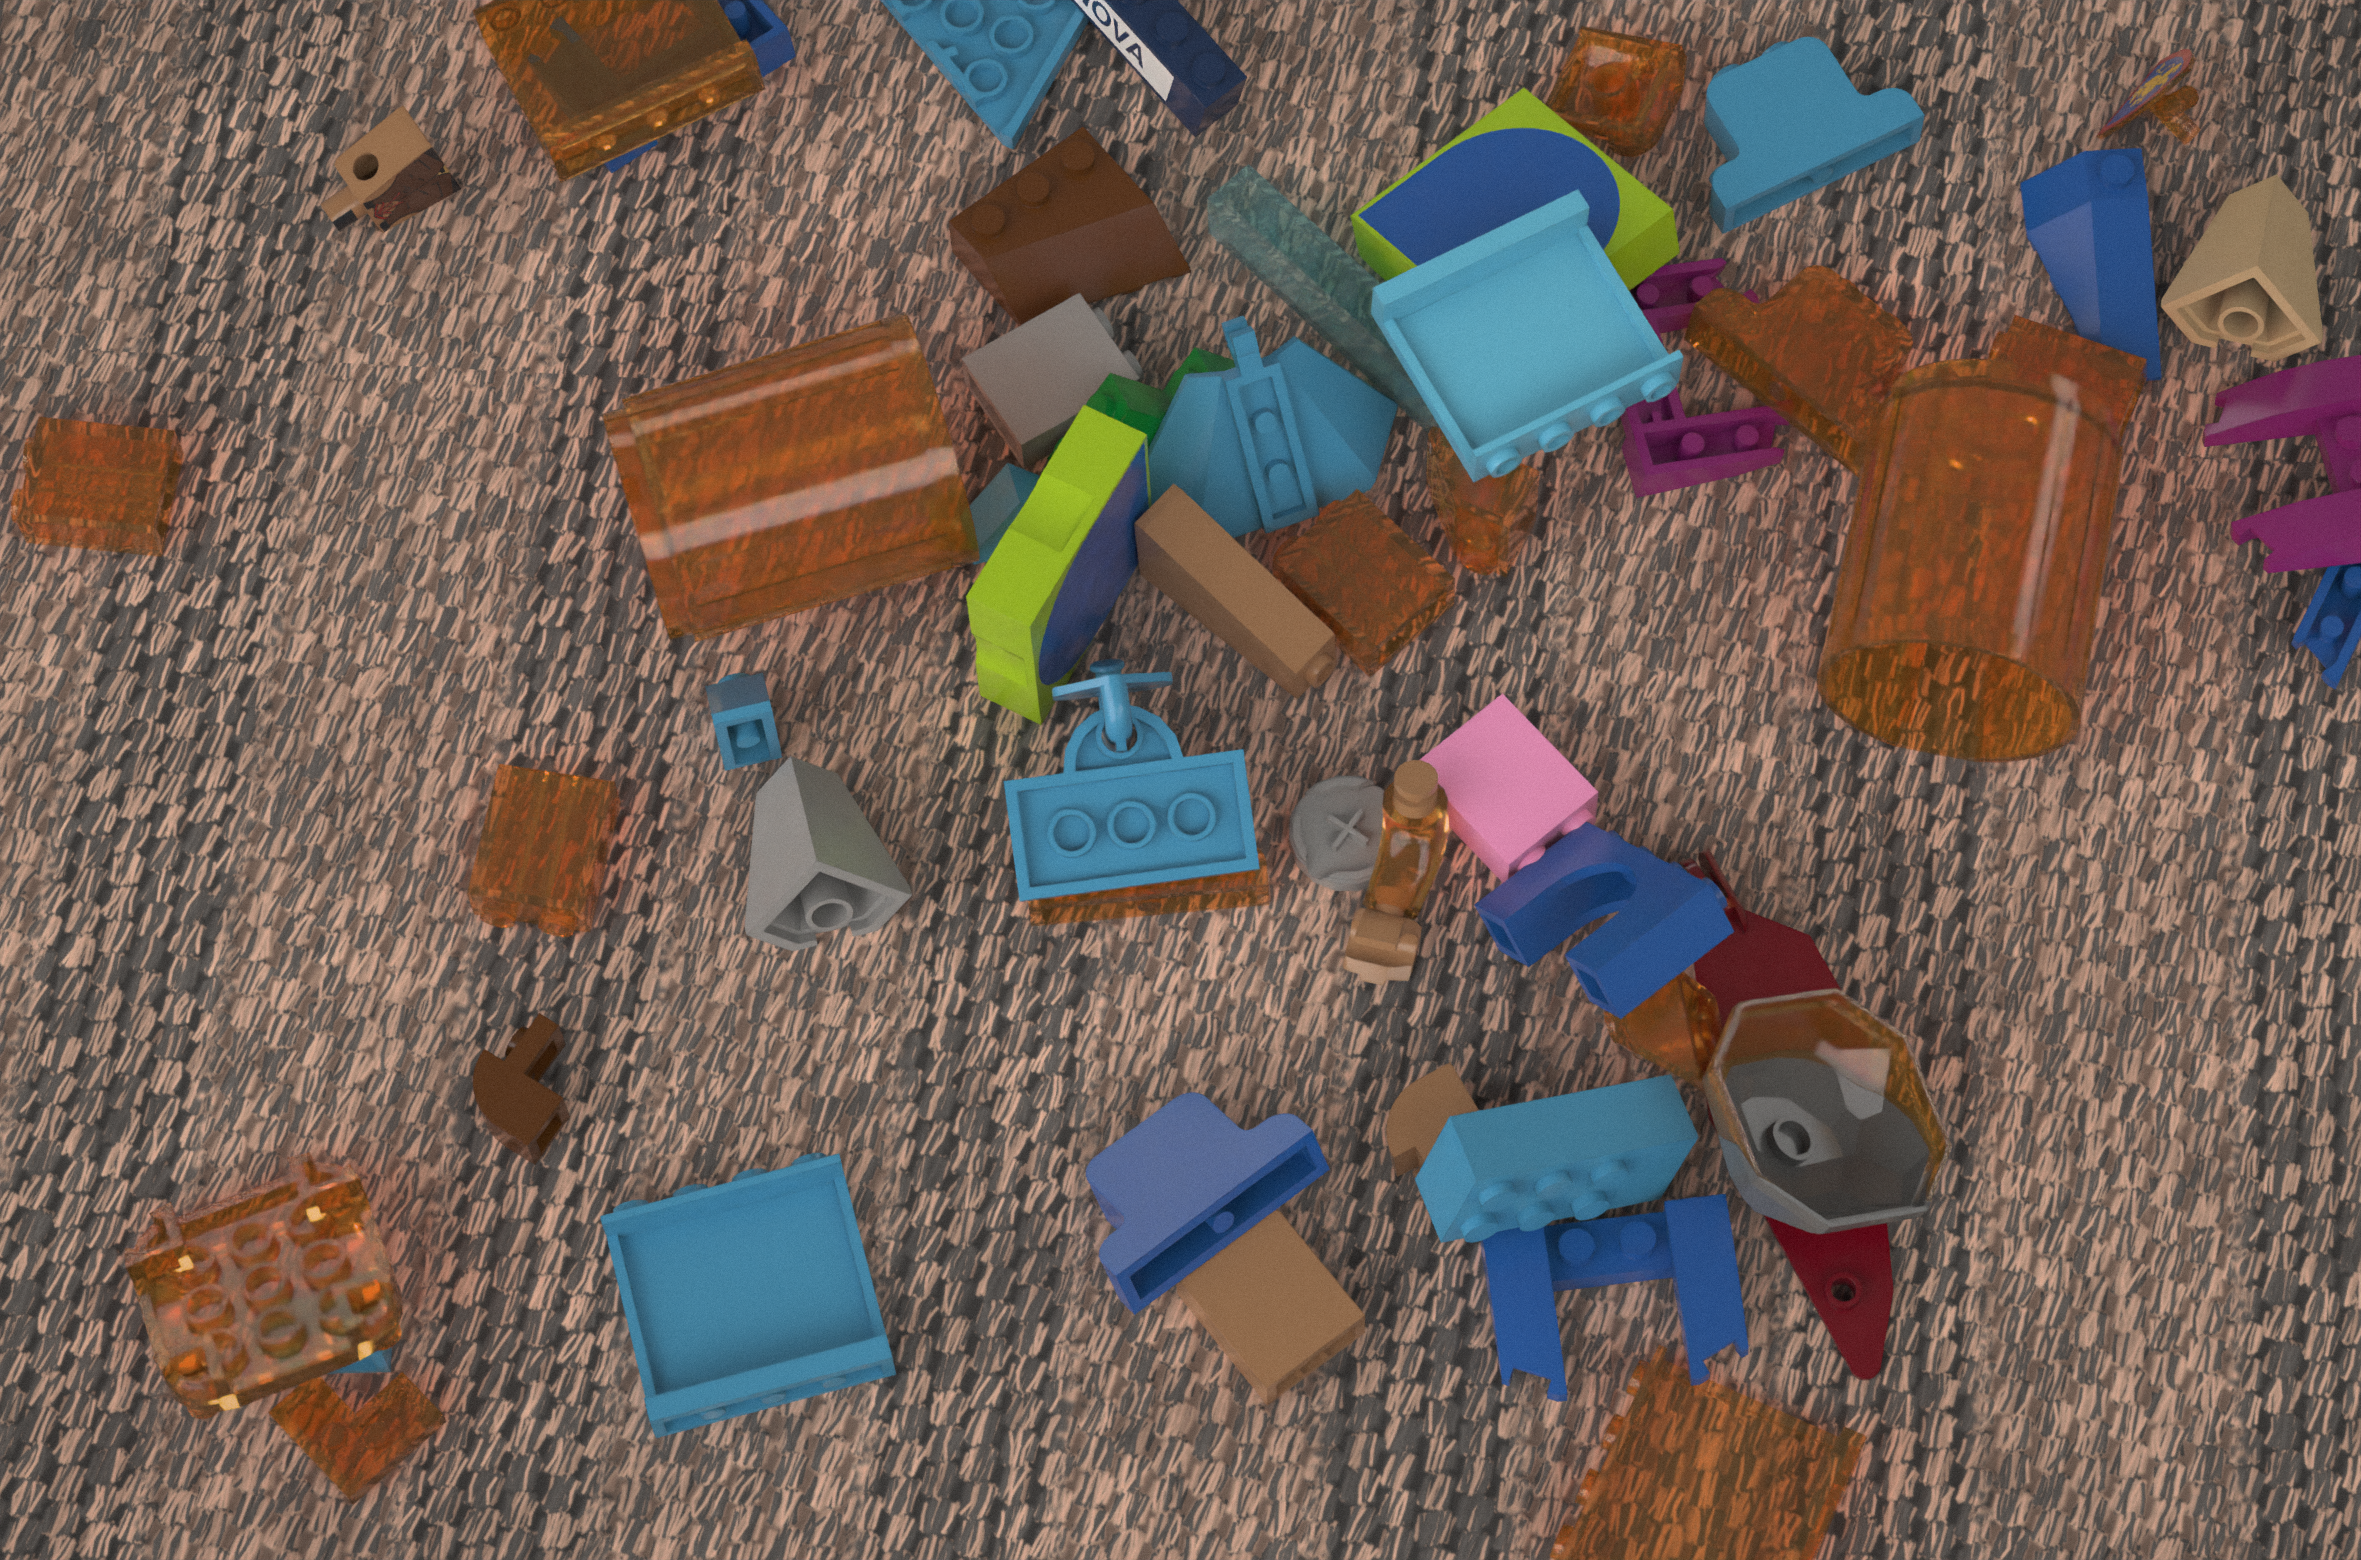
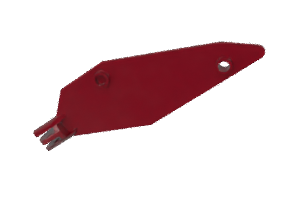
M1709 848L1698 854L1700 867L1692 858L1679 862L1678 864L1687 873L1699 879L1707 877L1718 886L1727 900V907L1723 910L1734 930L1732 934L1693 963L1705 1091L1718 1060L1772 1048L1814 1050L1836 1059L1857 1077L1873 1083L1869 1037L1811 936L1744 910ZM1706 1091L1708 1119L1718 1135L1714 1116ZM1763 1215L1853 1376L1863 1381L1875 1378L1881 1368L1894 1293L1887 1223L1816 1234ZM1837 1285H1845L1852 1290L1854 1297L1849 1301H1839L1833 1296L1831 1289Z

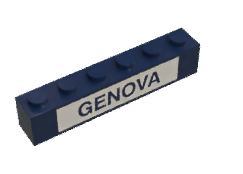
M1071 0L1194 137L1198 136L1238 105L1247 76L1178 0Z

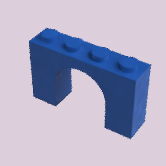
M1588 822L1569 832L1549 847L1539 860L1524 866L1474 904L1499 951L1527 967L1533 965L1581 927L1602 916L1619 911L1614 917L1564 955L1589 1001L1620 1019L1734 932L1723 910L1727 907V900L1712 880L1707 877L1699 879L1687 873L1677 862L1672 861L1669 864L1657 858L1647 847L1641 845L1638 848L1626 842L1614 830L1606 832Z

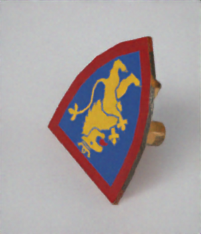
M2182 49L2160 60L2096 137L2101 140L2113 134L2149 109L2184 145L2189 143L2199 133L2200 128L2184 111L2198 103V92L2194 87L2186 85L2168 95L2166 93L2192 71L2196 60L2194 53L2190 49Z

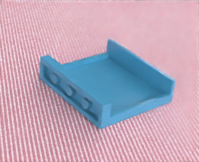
M824 1153L807 1154L795 1159L789 1167L770 1172L762 1168L749 1169L735 1175L732 1178V1182L709 1188L705 1184L688 1185L676 1190L671 1198L652 1203L646 1200L627 1201L616 1206L613 1209V1213L600 1216L607 1237L641 1377L649 1421L656 1438L896 1375L839 1154L827 1156Z

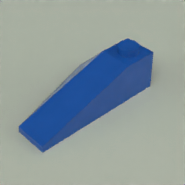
M2141 148L2083 151L2021 182L2020 191L2026 236L2033 250L2037 251L2056 294L2060 295L2075 324L2074 328L2102 382L2117 383L2161 380L2149 203Z

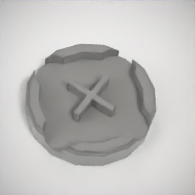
M1337 775L1315 783L1305 792V796L1298 802L1297 806L1295 805L1290 815L1289 848L1297 867L1314 883L1334 891H1360L1381 883L1397 868L1406 849L1407 820L1405 816L1395 809L1393 795L1388 790L1386 793L1382 788L1375 786L1374 781L1362 776Z

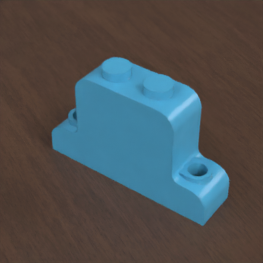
M1801 37L1790 43L1788 41L1775 43L1758 58L1743 65L1731 64L1722 68L1713 76L1707 87L1704 124L1728 161L1716 168L1709 177V181L1712 184L1709 202L1710 215L1722 234L1727 233L1919 142L1925 115L1914 98L1902 89L1887 88L1871 95H1862L1857 92L1828 46L1820 39Z

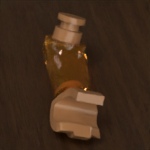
M1411 760L1401 764L1395 771L1394 782L1389 784L1383 793V820L1380 843L1362 902L1366 908H1360L1354 914L1342 964L1345 970L1359 974L1361 981L1384 986L1387 980H1410L1419 950L1422 927L1412 919L1418 917L1432 887L1448 839L1450 827L1448 797L1444 788L1438 784L1436 769L1431 764L1422 760Z

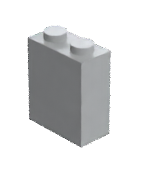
M1080 293L961 358L966 386L1024 469L1052 453L1056 443L1068 431L1082 406L1086 405L1088 399L1097 391L1109 373L1137 382L1145 379L1143 370L1130 350L1121 352L1113 341L1114 331L1105 313L1099 307L1092 310Z

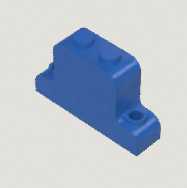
M1190 1092L1179 1095L1095 1156L1086 1168V1178L1106 1220L1116 1229L1102 1243L1099 1249V1258L1119 1300L1134 1315L1330 1170L1313 1130L1298 1116L1289 1113L1274 1115L1253 1129L1243 1130L1206 1096Z

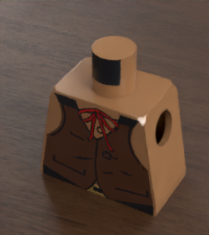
M402 105L336 158L334 166L347 186L320 205L339 232L368 213L379 230L384 233L461 190V187L404 105Z

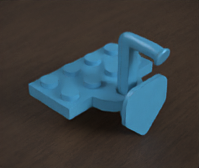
M1105 659L1090 665V671L1095 673L1094 679L1052 688L1054 701L1098 697L1100 710L1092 713L1075 728L1065 749L1064 773L1004 781L1020 902L1260 869L1244 750L1183 757L1175 733L1159 716L1140 707L1130 705V692L1170 686L1173 683L1172 672L1121 674V669L1125 666L1123 660ZM1134 727L1137 733V741L1135 745L1129 751H1127L1130 747L1132 729Z

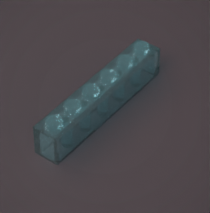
M1249 164L1208 197V233L1384 394L1395 400L1398 406L1443 448L1448 450L1451 447L1450 443L1371 315L1373 287L1380 283Z

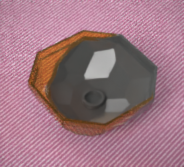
M1838 988L1740 1001L1736 1004L1729 1014L1703 1076L1702 1083L1729 1175L1739 1193L1750 1207L1757 1213L1816 1234L1918 1218L1926 1213L1951 1152L1952 1144L1907 1035Z

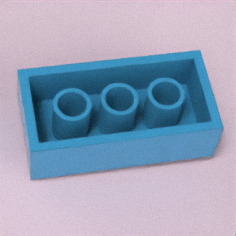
M1669 1074L1449 1116L1418 1172L1415 1181L1440 1242L1464 1238L1466 1242L1473 1243L1485 1240L1498 1231L1518 1227L1522 1231H1534L1548 1225L1553 1220L1573 1216L1577 1220H1589L1609 1209L1659 1200L1699 1136L1673 1077Z

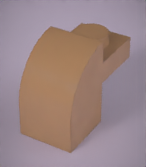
M1451 1062L1411 1083L1399 1094L1391 1107L1387 1119L1386 1134L1392 1165L1397 1177L1419 1166L1420 1168L1412 1171L1414 1178H1416L1449 1116L1479 1111Z

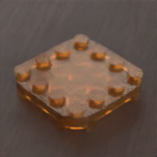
M310 1152L287 1157L292 1174L177 1217L171 1202L152 1211L149 1214L154 1223L138 1238L133 1249L125 1248V1268L133 1282L154 1354L152 1357L175 1401L186 1406L192 1417L207 1419L218 1412L242 1407L356 1363L376 1351L393 1347L400 1340L402 1330L399 1323L403 1315L402 1293L373 1209L361 1180L350 1163L343 1168L338 1164L314 1162Z

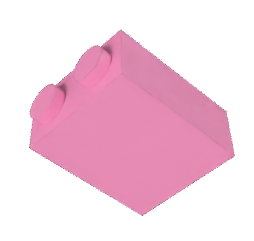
M1503 693L1420 759L1431 764L1438 774L1437 806L1434 812L1502 883L1524 866L1539 860L1549 847L1572 830L1579 828L1585 822L1592 825L1596 822L1598 791Z

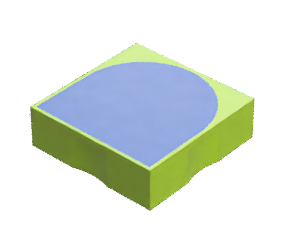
M1525 88L1515 93L1350 215L1359 256L1385 281L1577 189L1590 207L1588 227L1629 291L1680 253L1673 208Z
M1086 405L1082 406L1044 468L1026 503L1006 530L966 596L971 633L976 640L975 664L980 696L1040 725L1044 722L1056 702L1053 700L1052 688L1066 685L1139 564L1134 523L1152 506L1147 434Z

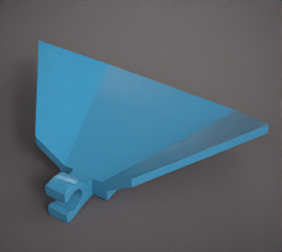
M1240 316L1221 323L1235 367L1226 371L1185 374L1148 448L1152 505L1174 483L1233 538L1261 528L1267 534L1320 515L1319 508L1369 491L1377 479L1398 404L1395 400L1296 336H1293L1270 355L1261 358L1255 331L1251 326L1248 327L1245 317Z

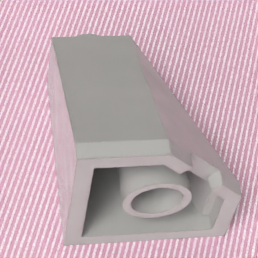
M790 756L756 793L744 926L747 936L790 951H797L817 946L815 935L817 933L833 931L846 926L851 927L853 937L878 931L912 896L909 884L837 773Z

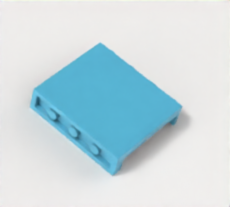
M1578 189L1373 287L1372 317L1473 483L1488 475H1491L1493 478L1504 476L1518 467L1523 458L1541 449L1544 452L1555 451L1567 444L1574 436V433L1593 424L1595 427L1606 426L1617 420L1627 407L1644 399L1647 402L1657 401L1668 395L1679 383L1684 356L1680 350L1668 354L1588 227L1590 207Z

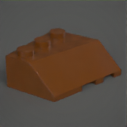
M1084 127L1075 131L948 221L952 252L1018 326L1078 293L1082 295L1087 304L1119 293L1126 295L1141 290L1143 285L1170 276L1173 279L1191 273L1188 263L1153 201Z

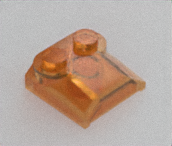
M1581 26L1578 32L1579 37L1545 105L1579 133L1607 140L1610 149L1620 156L1634 157L1650 151L1660 140L1684 89L1687 56L1683 45Z

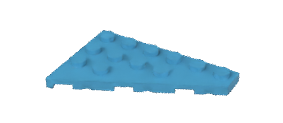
M880 0L1002 145L1010 149L1015 148L1089 22L1088 18L1071 0Z

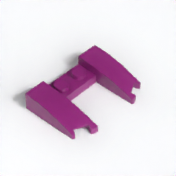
M1723 258L1664 265L1629 291L1662 344L1661 333L1756 312L1760 305L1759 298L1752 289L1738 297H1733L1719 282L1716 276L1724 270L1727 264ZM1675 387L1668 395L1657 401L1647 402L1644 399L1627 407L1620 416L1626 435L1621 448L1636 498L1730 478L1780 463L1785 449L1771 448L1775 425L1788 426L1793 413L1791 402L1685 417L1677 387Z
M2361 355L2318 361L2274 372L2218 392L2214 405L2224 409L2219 423L2205 425L2202 439L2204 447L2315 435L2333 494L2298 501L2233 521L2230 527L2231 539L2239 546L2251 539L2259 538L2272 551L2264 559L2263 570L2267 573L2361 563Z

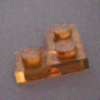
M314 1371L268 1412L274 1423L352 1505L447 1422L438 1408L403 1372L355 1413Z

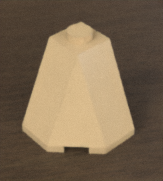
M2277 174L2228 195L2163 296L2160 306L2191 343L2216 348L2220 338L2251 345V357L2273 362L2322 343L2323 329L2309 213Z

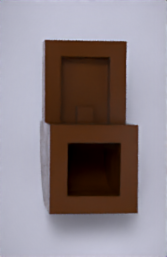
M540 1013L529 1028L523 1026L512 1036L505 1051L506 1059L504 1061L484 1049L478 1058L473 1074L474 1096L490 1133L505 1147L536 1165L570 1118L564 1098L539 1083L566 1045L559 1025Z

